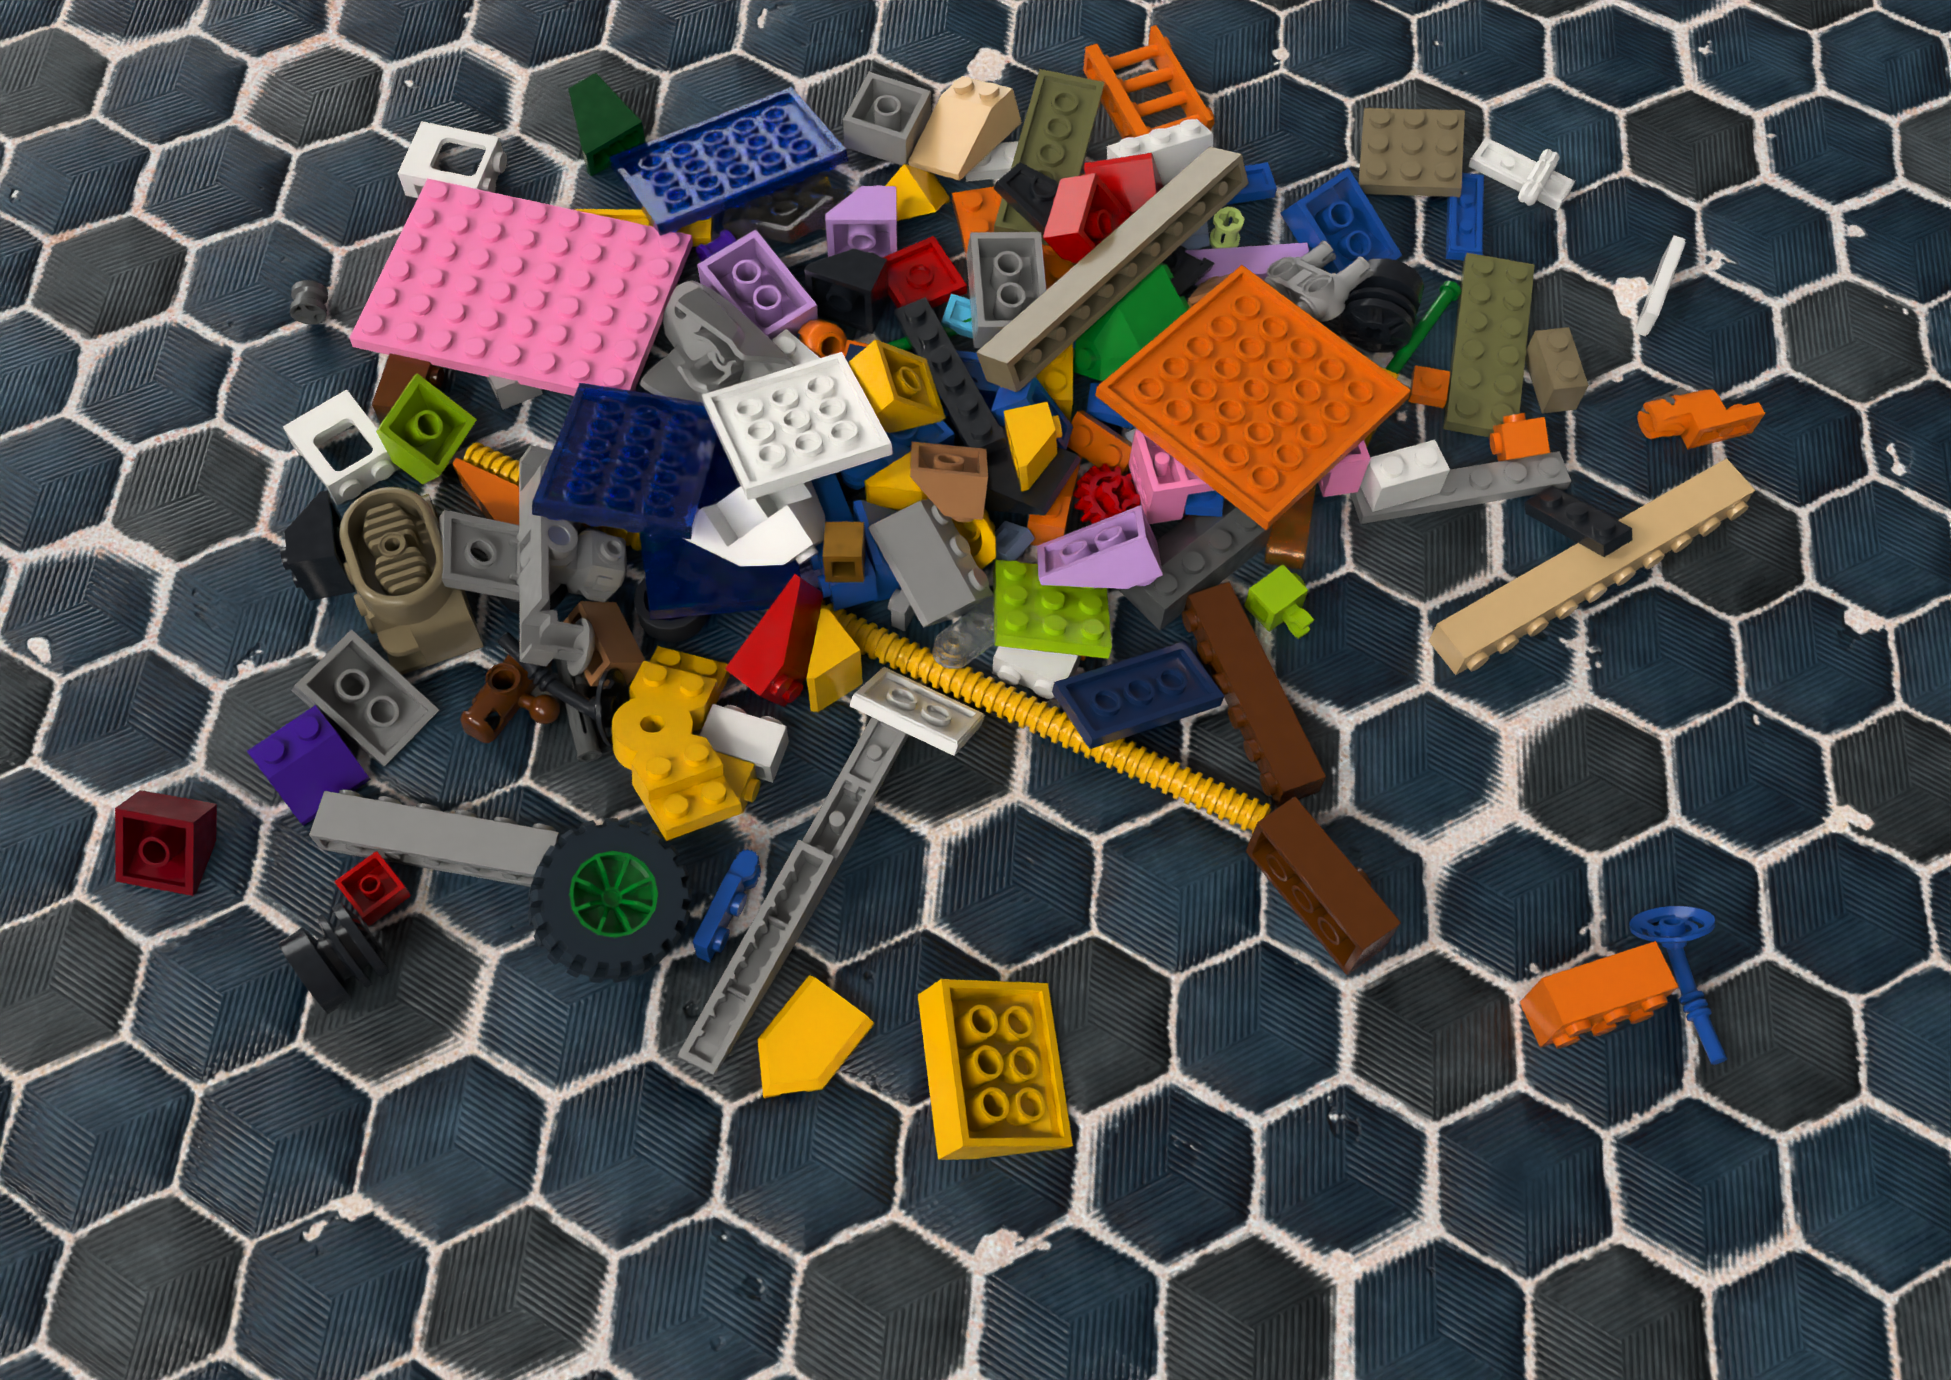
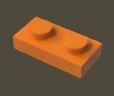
M1077 411L1071 422L1073 429L1067 447L1098 468L1104 463H1107L1110 471L1119 466L1121 475L1126 476L1130 469L1128 464L1132 442L1085 411Z

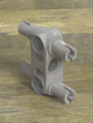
M1321 241L1318 246L1301 258L1284 257L1274 262L1267 269L1268 276L1265 278V282L1317 321L1324 322L1334 319L1344 311V302L1348 299L1350 291L1365 279L1370 278L1373 275V271L1369 269V263L1361 256L1337 274H1331L1322 270L1321 268L1336 259V255L1331 253L1333 249L1326 241Z

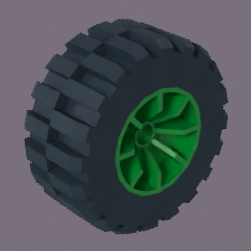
M605 818L602 825H596L592 820L582 823L579 830L575 832L568 830L543 855L529 889L528 901L530 902L528 919L529 925H534L536 931L534 939L538 946H544L548 950L547 958L555 966L560 962L569 968L566 972L567 974L576 978L580 974L589 976V982L602 983L604 979H613L614 983L623 982L630 976L637 975L638 977L648 972L656 963L659 964L676 945L682 936V930L689 920L690 912L687 910L688 905L692 902V889L686 887V881L690 877L686 865L679 867L676 862L680 854L673 845L666 849L660 843L663 838L661 834L652 830L651 834L648 835L640 831L641 823L631 820L627 826L618 825V818Z

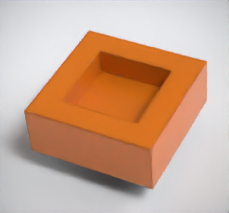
M1415 365L1412 372L1411 393L1408 402L1444 408L1448 395L1450 371Z

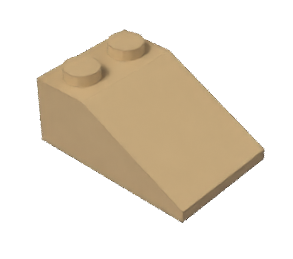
M964 76L955 80L953 85L941 94L908 160L909 166L960 181L1021 124L1013 88Z

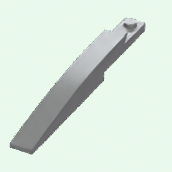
M871 717L802 841H797L677 1055L679 1058L714 1076L717 1074L842 864L875 804L874 798L909 734Z

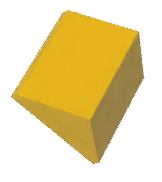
M822 608L807 673L810 709L813 712L823 710L863 684L860 648L831 611Z

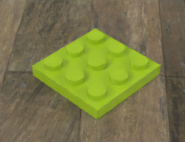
M995 560L993 569L995 646L1109 659L1112 642L1107 588L1041 585L1038 576V564Z

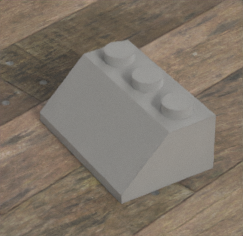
M930 499L918 501L868 527L923 628L961 617L993 596L988 586V578L974 561L967 540L959 534L952 521V517L944 516Z

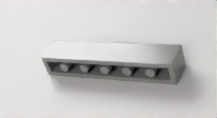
M340 790L339 793L324 791L309 836L320 850L365 858L378 851L382 858L388 862L530 887L543 855L551 845L554 846L558 842L560 834L553 827L544 824H534L533 827L518 825L517 822L505 817H495L494 820L479 818L476 814L465 810H457L454 814L442 812L439 808L430 804L418 803L414 807L402 805L400 801L390 797L380 796L378 800L363 798L361 794L351 790Z

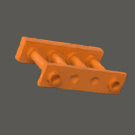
M1157 25L1150 28L1148 46L1110 58L1108 55L1104 56L1098 44L1085 47L1083 71L1088 79L1105 82L1101 102L1122 139L1142 136L1158 128L1172 127L1188 119H1198L1210 131L1212 130V126L1215 123L1212 110L1203 103L1174 55L1169 39L1162 35ZM1151 58L1159 69L1124 81L1121 78L1118 79L1113 71ZM1163 82H1167L1173 92L1140 104L1131 102L1127 95L1128 93ZM1179 105L1187 116L1154 128L1145 126L1141 117Z

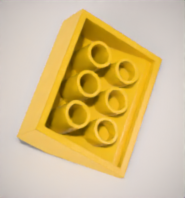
M940 979L918 994L938 1160L982 1159L1064 1149L1073 1146L1048 983Z

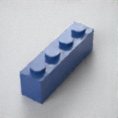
M835 473L811 480L824 512L825 522H854ZM824 541L815 546L818 553L809 561L813 571L820 570L821 575L817 576L823 598L830 597L835 611L879 599L875 572L867 552L865 556L864 582H825L823 565Z

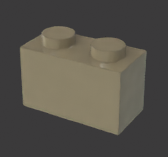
M1570 328L1535 331L1526 349L1525 362L1542 414L1576 410L1589 385Z

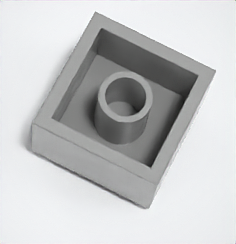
M868 72L843 119L844 147L901 166L903 164L908 165V160L931 116V91Z

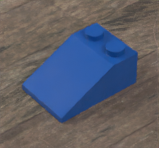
M1349 168L1280 213L1298 243H1308L1309 251L1318 246L1321 241H1326L1332 247L1333 252L1331 253H1335L1336 259L1324 266L1331 274L1339 273L1359 256L1363 257L1366 261L1371 259L1396 260L1402 256Z

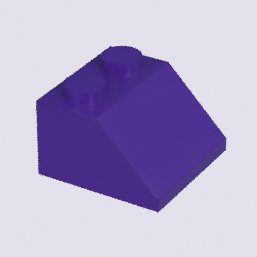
M316 705L247 750L248 754L303 826L315 818L324 791L339 793L340 790L355 791L371 780Z

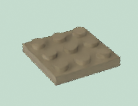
M1364 108L1359 185L1365 194L1460 197L1465 110Z

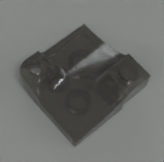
M777 164L732 200L725 211L722 226L723 229L729 230L736 240L756 229L764 238L792 244L810 232L818 229L826 230V213L851 195L853 191L831 187L827 174Z

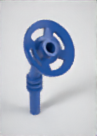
M1689 906L1659 907L1635 915L1629 923L1631 933L1638 938L1661 943L1666 948L1682 995L1679 998L1680 1004L1684 1005V1013H1688L1686 1015L1687 1020L1693 1022L1710 1063L1715 1065L1726 1061L1727 1057L1709 1018L1712 1014L1711 1009L1706 1008L1708 1002L1706 999H1703L1704 993L1697 990L1683 948L1687 945L1688 941L1705 936L1715 928L1714 916L1706 910ZM1659 921V925L1657 926L1651 924ZM1691 921L1698 922L1704 927L1698 928V925Z

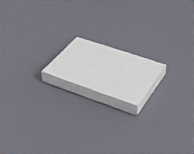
M886 667L879 670L856 691L850 702V707L953 756L981 727L985 717L982 712Z

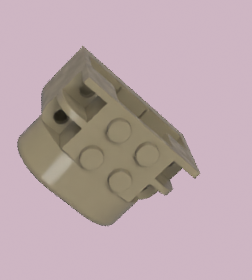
M385 487L372 490L356 499L346 510L340 524V541L347 560L344 563V567L350 583L355 585L357 594H354L357 608L361 616L365 617L371 634L377 633L379 642L387 653L390 665L403 675L484 647L465 590L445 587L442 581L443 544L439 531V516L430 495L420 496L404 488Z

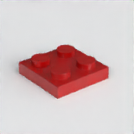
M935 236L882 257L887 259L888 294L897 308L925 297L930 306L934 308L948 302L951 294L957 296L967 294V284Z

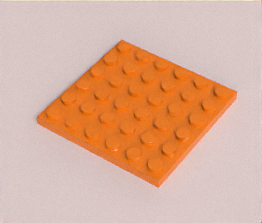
M1241 265L1099 384L1095 396L1258 525L1267 530L1409 398L1411 390Z

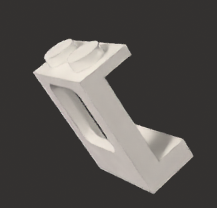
M421 121L398 171V176L405 195L415 198L419 197L427 178L495 193L496 180L499 173H503L506 168L507 156L502 150L499 137ZM454 143L486 150L477 172L473 176H465L433 169L432 167L443 144Z
M347 389L283 426L294 449L300 456L305 458L326 486L337 506L347 500L356 498L363 490L378 481L389 478L393 472L400 469L399 466L392 462L376 433L377 428ZM355 425L373 448V451L343 471H335L318 450L317 446Z

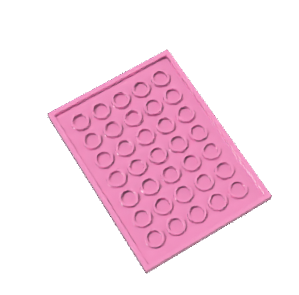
M427 178L349 339L355 348L387 355L392 353L431 362L432 365L486 377L492 375L511 379L526 386L628 408L663 321V313L677 286L692 248V235Z

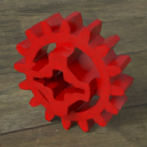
M1104 463L1099 468L1095 465L1092 466L1076 482L1078 488L1073 492V496L1080 499L1074 505L1075 509L1083 510L1084 512L1081 521H1090L1094 524L1140 506V495L1137 494L1135 485L1131 482V473H1128L1126 476L1121 475L1119 466L1110 471L1107 463Z

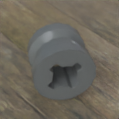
M310 280L296 282L291 289V296L294 300L290 305L291 317L303 324L322 323L327 316V308L324 305L328 300L327 288L318 282Z

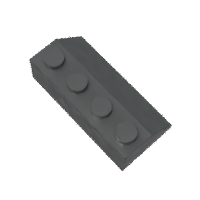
M1224 498L1222 517L1189 515L1157 540L1163 572L1162 576L1157 577L1154 582L1146 586L1136 585L1129 589L1118 590L1160 631L1182 614L1188 595L1218 585L1265 548L1273 524L1265 530Z

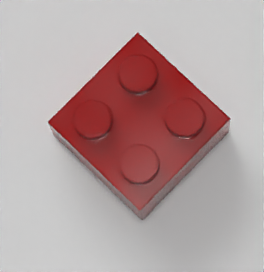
M378 851L334 881L368 927L411 896Z

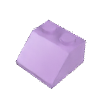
M861 186L826 213L828 257L853 248L864 252H872L880 257H885L897 251L896 186Z

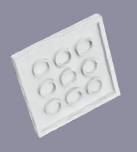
M842 352L702 395L705 409L747 501L893 454L891 441Z

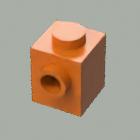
M1525 413L1503 416L1504 424L1493 426L1494 433H1491L1489 438L1490 448L1493 455L1497 454L1498 461L1550 453L1545 417L1526 420Z

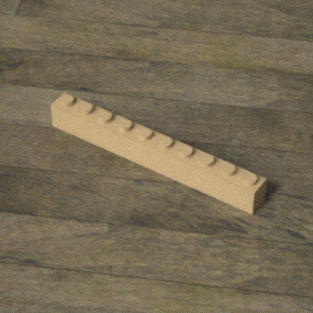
M1726 458L1619 519L1618 521L1632 528L1633 540L1606 557L1577 543L1437 623L1428 641L1455 675L1466 669H1469L1471 672L1483 666L1493 653L1499 651L1500 654H1504L1511 650L1519 642V638L1529 634L1530 637H1533L1548 626V621L1555 617H1558L1560 620L1568 617L1578 608L1579 603L1585 600L1589 603L1597 600L1607 591V587L1614 583L1617 586L1623 585L1636 574V570L1643 566L1646 569L1652 568L1664 558L1665 553L1671 550L1674 553L1683 550L1692 542L1693 537L1701 534L1703 537L1709 535L1727 517L1731 521L1738 518L1749 508L1747 501L1755 492V489Z

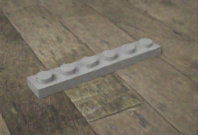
M1558 451L1451 469L1440 493L1372 512L1361 487L1358 492L1350 494L1360 524L1535 495L1551 486L1565 490L1568 489L1571 479L1561 453Z

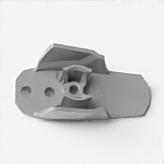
M691 280L675 287L663 313L664 332L674 349L642 377L640 385L691 419L705 421L713 425L703 403V394L796 365L732 303L714 290Z

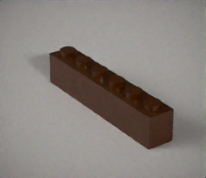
M1228 581L1188 595L1184 611H1182L1183 624L1189 633L1193 632L1198 642L1197 652L1203 664L1209 665L1213 673L1212 679L1224 695L1229 706L1228 716L1230 722L1235 729H1240L1245 740L1243 743L1245 753L1250 762L1256 763L1261 773L1260 783L1264 793L1267 796H1272L1277 807L1293 797L1301 799L1318 793L1325 781L1326 775L1230 582Z

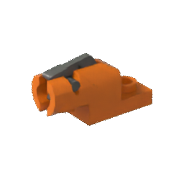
M1680 387L1646 401L1641 411L1638 412L1637 419L1642 433L1647 438L1654 439L1657 437L1680 435L1687 449L1750 434L1761 421L1765 412L1759 402L1748 405L1736 404L1726 409L1719 395L1713 389L1690 393Z

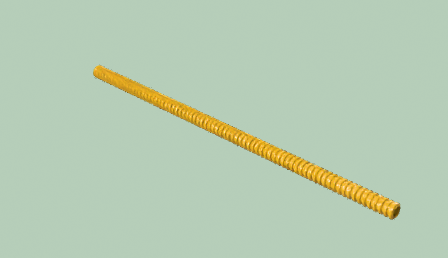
M479 442L473 443L466 450L463 461L519 486V460H513L508 455L504 456L503 453L494 451L493 448L488 446L484 447V444ZM555 491L549 498L556 514L561 513L563 517L570 516L581 521L584 527L592 526L607 533V535L624 538L626 546L631 545L632 549L641 550L645 555L651 554L652 558L656 560L661 559L664 564H672V567L684 568L696 574L698 578L702 577L704 582L708 584L712 582L714 587L720 588L723 586V591L728 593L733 591L734 596L739 598L743 596L745 601H753L754 605L758 607L764 605V610L768 611L785 588L784 582L779 579L774 582L772 576L766 575L764 577L763 572L759 570L754 572L753 567L738 566L677 536L675 533L672 534L670 529H662V526L656 523L652 525L650 520H642L641 516L637 514L632 515L628 510L622 511L621 507L617 505L612 506V503L606 500L602 502L600 497H592V494L589 492L582 503L574 508H569L566 505L565 495L562 492ZM822 599L821 608L831 611L860 648L861 654L869 653L870 659L875 660L879 658V663L884 665L888 662L890 663V668L897 669L899 667L900 672L903 674L910 672L911 677L914 679L921 677L922 683L928 684L932 682L933 688L939 689L942 687L943 692L946 694L953 692L954 697L957 699L964 697V702L968 704L973 701L975 702V707L979 709L984 706L986 707V712L990 714L997 712L998 718L1002 719L1005 716L1011 724L1016 721L1019 723L1018 727L1022 729L1027 726L1029 727V732L1033 734L1038 731L1040 732V737L1044 739L1049 736L1051 737V742L1055 744L1060 741L1063 748L1073 747V752L1079 754L1081 751L1087 759H1090L1092 756L1098 764H1101L1103 761L1109 769H1112L1114 766L1118 768L1117 772L1123 774L1124 771L1129 773L1128 778L1134 779L1136 776L1140 778L1139 783L1145 784L1149 782L1151 783L1150 788H1162L1163 794L1166 795L1170 792L1176 800L1181 797L1185 799L1184 803L1187 805L1192 802L1196 804L1195 808L1201 810L1203 807L1207 809L1206 813L1212 815L1214 812L1218 814V819L1220 820L1227 818L1230 820V825L1240 824V829L1243 831L1248 828L1253 830V834L1257 822L1269 815L1271 811L1270 804L1265 803V805H1261L1258 798L1250 800L1247 798V793L1237 794L1236 788L1226 789L1225 783L1215 784L1213 783L1214 778H1202L1203 773H1191L1192 768L1186 767L1183 769L1180 767L1181 763L1176 761L1172 764L1169 762L1168 757L1164 756L1161 759L1158 757L1157 752L1153 751L1150 754L1147 752L1146 747L1142 746L1139 749L1133 741L1129 744L1126 743L1125 738L1089 749L1065 711L1063 713L1059 712V707L1053 706V708L1048 707L1049 703L1046 701L1039 703L1037 702L1038 698L1035 696L1028 698L1027 693L1024 691L1017 693L1016 688L1013 686L1006 688L1005 683L1002 681L995 683L994 678L991 676L984 678V673L980 671L975 674L973 673V668L969 666L964 669L962 668V663L958 661L953 664L951 658L946 656L943 659L941 658V653L936 651L932 654L928 647L921 649L920 644L917 642L910 644L909 639L906 637L899 639V635L895 632L888 634V629L884 627L878 629V625L873 622L868 625L867 620L864 618L857 620V616L853 613L846 615V610L844 609L835 611L831 603L826 605L825 600Z

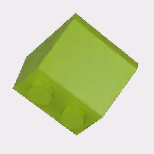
M417 373L380 424L376 433L392 462L421 484H425L442 474L477 419Z

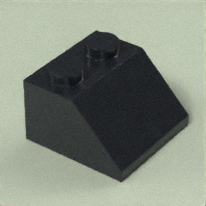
M853 248L807 264L805 268L806 292L817 304V314L819 317L873 334L888 304L886 258H882L872 252H864Z
M328 490L319 492L284 531L286 547L280 548L285 570L291 569L296 588H302L309 601L355 592V587L350 583L344 567V563L347 560L339 533L342 517Z

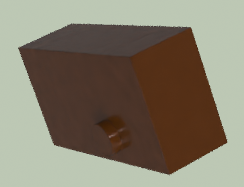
M1293 797L1257 822L1246 853L1344 973L1348 976L1381 952L1401 922L1373 890L1367 874L1361 868L1352 865L1300 801Z

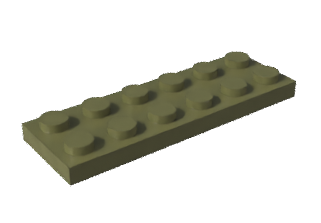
M1040 69L1011 169L1021 162L1057 181L1058 186L1060 179L1081 176L1105 82ZM1002 198L994 224V232H1038ZM1041 235L1042 244L1050 246Z
M1466 253L1462 268L1461 295L1458 301L1443 429L1490 438V434L1494 433L1493 426L1504 424L1503 416L1520 414L1535 264Z

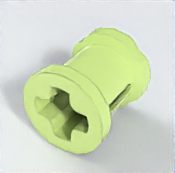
M1234 207L1222 208L1214 215L1213 224L1215 228L1210 234V245L1214 249L1238 247L1240 242L1238 232L1243 228L1244 217L1240 210ZM1232 217V223L1228 226L1229 219ZM1225 234L1224 242L1222 243L1221 237Z

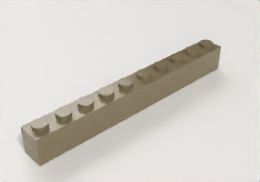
M1209 146L976 352L986 381L1014 392L1020 391L1249 184L1242 154Z

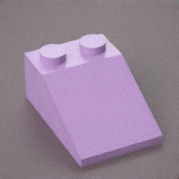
M1141 505L1037 546L1038 576L1041 585L1129 589L1136 585H1149L1157 577L1163 575L1158 543Z

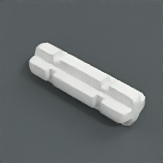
M1550 149L1542 152L1539 161L1536 162L1526 183H1524L1518 195L1520 202H1525L1528 206L1535 204L1539 193L1543 190L1560 159L1557 152H1552Z

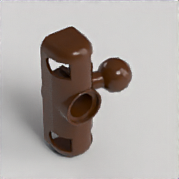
M508 654L502 663L494 665L488 670L485 679L486 683L472 699V706L468 711L462 712L461 724L466 734L483 743H490L497 738L520 707L528 710L531 718L537 723L546 725L558 718L560 704L552 695L542 694L537 697L531 695L532 691L536 688L533 684L534 679L529 680L527 678L528 672ZM552 660L546 666V668L552 666ZM505 685H513L509 689L499 690L501 687ZM492 711L497 712L500 716V723L495 730L485 721Z

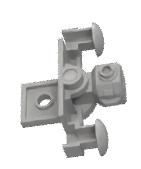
M530 445L519 460V525L444 510L440 515L439 531L443 545L442 581L444 586L519 600L520 662L547 666L553 658L566 660L569 673L572 676H577L586 670L592 660L595 649L594 629L585 618H580L576 624L559 622L557 611L550 610V597L561 584H566L569 593L585 596L589 600L605 602L611 598L621 587L627 573L626 541L624 538L590 529L578 536L575 528L566 520L550 518L549 498L555 491L564 493L565 502L569 508H574L582 503L591 484V464L588 457L581 452L577 453L574 458L557 455L554 450ZM471 548L482 550L486 554L488 561L482 562L474 558Z

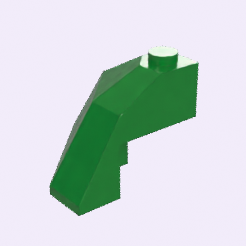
M1160 263L1076 339L1073 372L1104 381L1190 309L1185 297H1179L1171 282V279L1174 277L1167 264Z

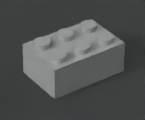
M1041 232L970 233L966 257L974 348H982L1046 291Z

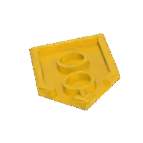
M809 975L757 1039L763 1098L781 1096V1094L823 1090L874 1026V1022L816 977Z

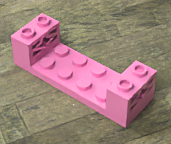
M1135 430L1128 465L1136 492L1140 495V505L1149 524L1181 520L1189 494L1215 490L1145 434ZM1364 440L1318 482L1323 497L1358 492L1371 459Z

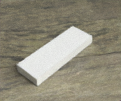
M1486 137L1472 156L1468 166L1520 192L1536 161ZM1553 171L1543 190L1539 193L1537 201L1558 211L1572 190L1575 181Z
M1675 235L1672 237L1660 261L1636 325L1635 333L1646 336L1655 324L1686 244L1685 239Z

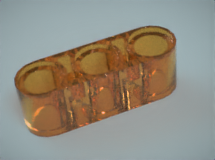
M1316 485L1273 523L1266 545L1265 564L1276 566L1284 564L1287 568L1302 569L1306 555Z

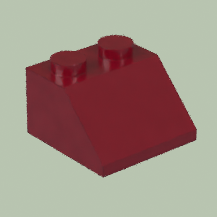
M139 790L115 808V882L191 896L195 895L216 843L217 804Z

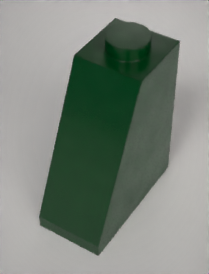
M597 73L568 88L586 170L591 177L646 145L642 121Z

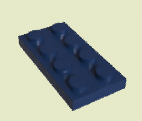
M1185 641L1056 681L1052 689L1053 695L1089 749L1219 707L1224 699L1221 690Z

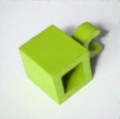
M1284 564L1249 588L1244 606L1268 632L1284 621L1290 632L1297 639H1300L1310 631L1308 626L1314 621L1312 616L1302 609L1308 593L1304 581L1298 574L1291 573Z

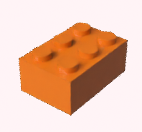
M1654 941L1543 977L1519 1003L1540 1048L1554 1043L1556 1049H1560L1579 1041L1578 1035L1592 1031L1594 1036H1600L1616 1029L1617 1022L1629 1019L1631 1024H1636L1655 1015L1654 1010L1669 1003L1667 997L1678 988V985L1657 942Z

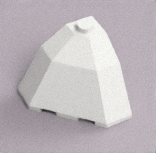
M811 481L748 501L740 486L717 504L699 509L674 527L673 531L677 536L738 566L785 565L794 560L801 565L818 553L815 546L824 541L825 515Z

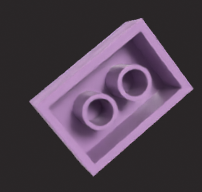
M756 229L697 264L700 284L714 290L732 303L771 340L785 329L796 337L803 324L809 320L818 319L817 304Z

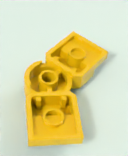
M657 646L650 661H643L629 686L630 700L620 706L613 716L612 743L616 759L624 767L632 770V785L664 839L668 841L741 814V802L723 776L724 765L707 738L693 734V731L703 728L712 704L716 705L730 676V673L725 670L728 664Z

